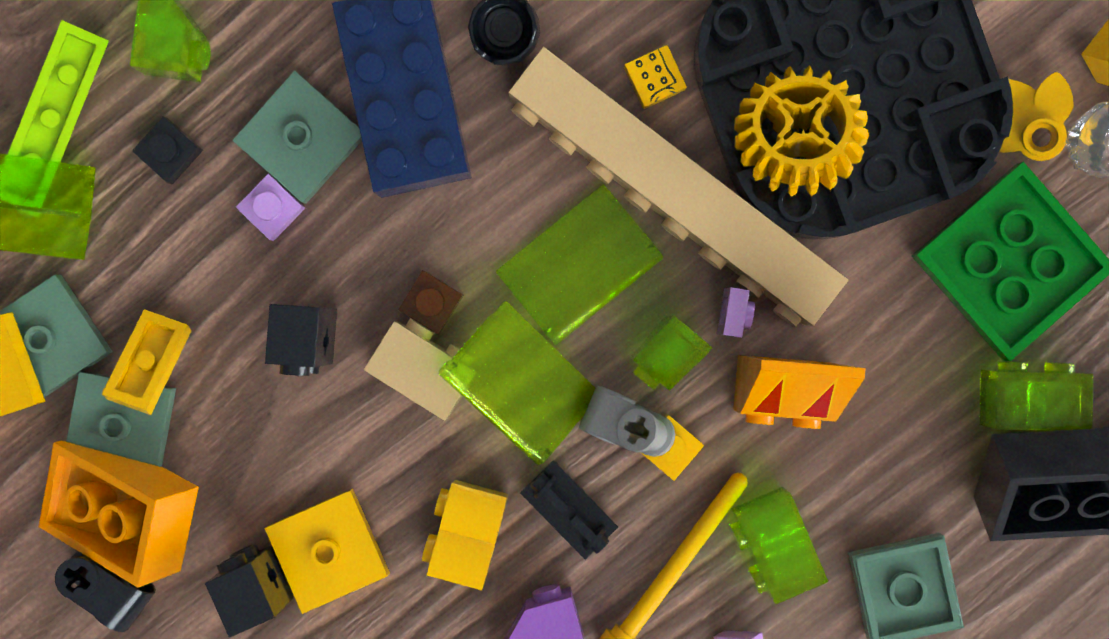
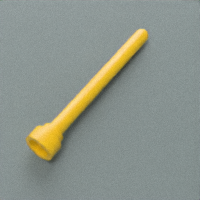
M734 473L731 475L621 625L615 624L611 630L606 628L599 639H636L637 634L747 487L748 480L744 474Z

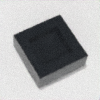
M164 116L132 150L163 180L170 184H173L203 151L170 119Z

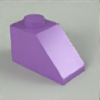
M552 584L534 590L532 592L533 597L525 600L504 639H585L571 587L560 589L559 584Z

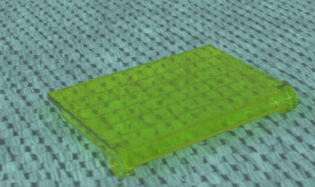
M603 184L495 272L556 346L664 257Z
M504 301L484 321L452 360L447 361L438 372L445 381L537 465L543 464L584 416L595 391V387L507 301Z

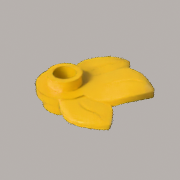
M1058 72L1049 75L1036 90L1020 81L1008 79L1013 99V118L1009 137L1004 139L999 152L1021 151L1024 156L1036 161L1054 158L1065 147L1067 131L1063 123L1069 117L1074 107L1073 95L1069 84ZM1044 128L1049 132L1050 140L1044 146H1036L1032 141V134L1035 130Z

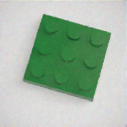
M1024 161L1015 164L912 255L913 259L1003 361L1009 362L1109 275V258Z

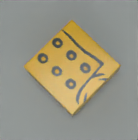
M668 45L624 65L626 74L643 110L679 94L687 88Z

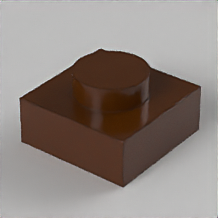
M422 270L398 310L439 335L464 295Z

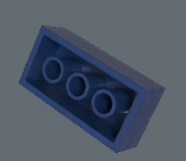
M343 0L332 3L373 192L379 197L384 198L471 179L472 176L433 0Z

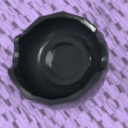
M481 0L473 8L468 24L474 50L494 65L505 66L522 62L534 51L540 36L539 18L535 9L527 0Z

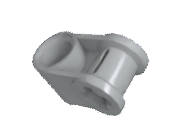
M600 385L596 386L579 426V429L599 439L619 445L629 451L641 452L653 457L662 456L667 453L675 440L674 426L665 416L640 406L633 399ZM645 428L649 430L648 437L643 435Z

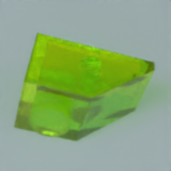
M138 0L130 66L147 76L201 83L202 70H207L210 63V44L206 41L207 36L179 0Z
M665 316L630 357L638 365L632 373L653 390L661 384L670 391L713 347L677 317Z

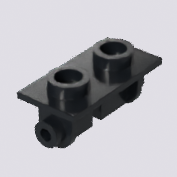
M554 460L520 492L585 560L593 552L595 554L599 553L609 543L608 537L618 528L613 520Z

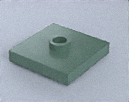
M294 70L232 141L302 203L307 204L362 142L359 127Z
M53 275L0 311V315L13 312L44 398L78 376L79 372L87 370L113 352L62 275Z
M87 371L79 372L66 442L162 467L176 388L165 386L152 414L149 415L107 400L102 395V392L110 376Z
M941 533L848 552L866 639H914L964 628L945 537Z

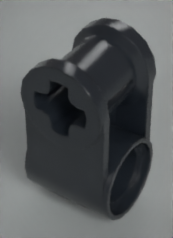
M78 551L71 558L65 560L55 573V585L64 597L91 613L104 626L117 632H125L130 628L156 591L152 583L139 588L135 587ZM83 567L88 570L85 578L80 575ZM75 583L77 587L72 588L71 585Z

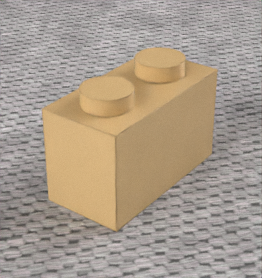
M411 318L407 324L401 321H394L365 366L364 371L445 421L449 418L478 372L476 368L470 365L474 358L451 343L445 350L430 340L434 334L433 331Z

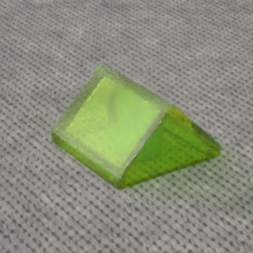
M0 153V250L85 260L92 214L96 167Z

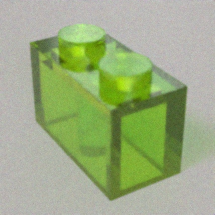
M998 361V370H981L980 425L1003 430L1054 431L1093 429L1094 374L1075 372V363L1045 362L1044 371H1028V362Z
M781 487L731 508L736 522L729 524L740 551L748 548L755 565L748 567V571L759 594L767 592L772 601L778 604L828 582L790 492Z

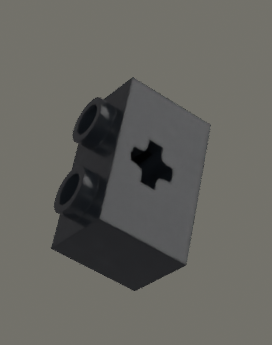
M269 304L265 364L280 365L279 374L295 376L318 374L320 366L333 364L337 309Z
M255 543L231 554L229 559L216 565L219 573L205 583L229 638L275 618L294 598L272 545L259 550Z

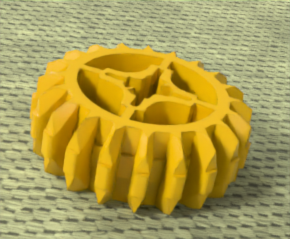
M810 65L804 70L803 76H796L794 70L789 66L785 70L782 80L770 72L766 77L765 86L755 83L750 90V98H743L739 107L741 115L735 118L734 130L739 133L735 136L734 144L737 150L744 151L741 154L743 167L755 165L752 175L755 181L766 176L771 177L769 188L772 192L779 188L780 183L788 184V193L791 197L796 195L798 187L805 185L807 192L812 197L817 193L819 182L831 190L837 184V176L847 179L852 174V164H857L861 161L864 154L862 146L866 145L869 137L868 130L863 128L868 120L867 111L858 110L861 103L860 94L846 96L849 88L847 80L836 85L831 84L832 75L830 70L824 73L821 78L813 77L814 72ZM827 116L832 119L837 127L840 142L837 145L829 139L830 133L823 127ZM766 118L774 123L773 129L778 133L776 144L773 147L766 141L761 130V125ZM810 127L809 133L805 134L804 130ZM799 128L803 129L802 134L797 133L799 132ZM792 129H796L797 132H794V133L791 135ZM795 157H805V158H807V159H794V158H795Z

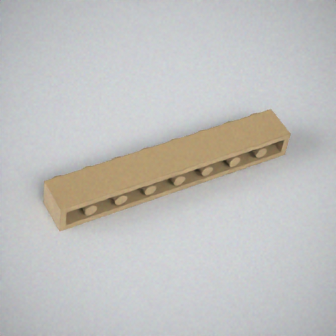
M544 46L509 91L510 101L515 104L511 111L531 127H534L538 122L552 133L549 140L556 147L569 156L574 151L582 155L590 162L586 168L594 176L606 184H609L612 179L627 190L624 198L644 213L651 208L665 220L661 226L680 241H684L688 236L702 247L698 254L705 261L719 270L725 265L740 277L736 280V283L742 289L750 290L749 294L757 299L763 294L777 305L773 312L791 326L797 327L799 323L804 326H814L848 282V279Z

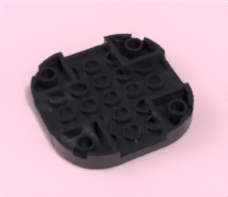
M713 0L702 19L697 33L694 49L696 81L733 185L742 199L791 236L813 240L838 238L956 197L975 186L991 171L997 163L994 160L1001 149L1004 139L1009 137L1013 118V99L1008 76L1002 79L999 78L972 0ZM810 65L814 72L813 77L821 78L824 73L830 70L832 75L831 84L836 85L847 80L849 88L846 96L860 94L861 103L858 110L867 111L868 120L863 128L868 130L869 137L866 145L862 146L864 154L861 161L857 164H852L853 171L847 179L837 176V184L831 190L819 182L817 193L812 197L807 192L805 185L798 187L796 195L791 197L788 193V184L780 183L779 188L772 192L769 188L771 177L766 176L755 181V178L752 176L755 165L743 167L741 154L744 151L737 150L734 144L735 136L739 134L734 130L735 118L741 115L739 112L741 101L743 98H750V90L755 83L765 86L766 77L770 72L782 80L784 72L789 66L794 70L796 76H803L804 70ZM827 116L823 127L830 133L829 139L837 145L840 142L837 127L832 119ZM766 118L761 125V130L766 141L773 147L776 144L778 133L773 129L774 123ZM810 127L804 130L805 134L809 133ZM799 128V132L796 129H792L791 135L794 132L802 134L803 129ZM795 157L794 159H807V158H805V157Z

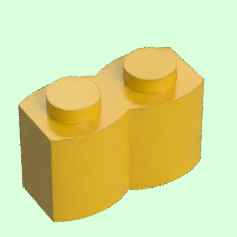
M454 480L451 483L450 490L441 488L434 512L435 516L442 517L438 535L429 533L422 555V561L429 563L427 576L482 590L509 494Z

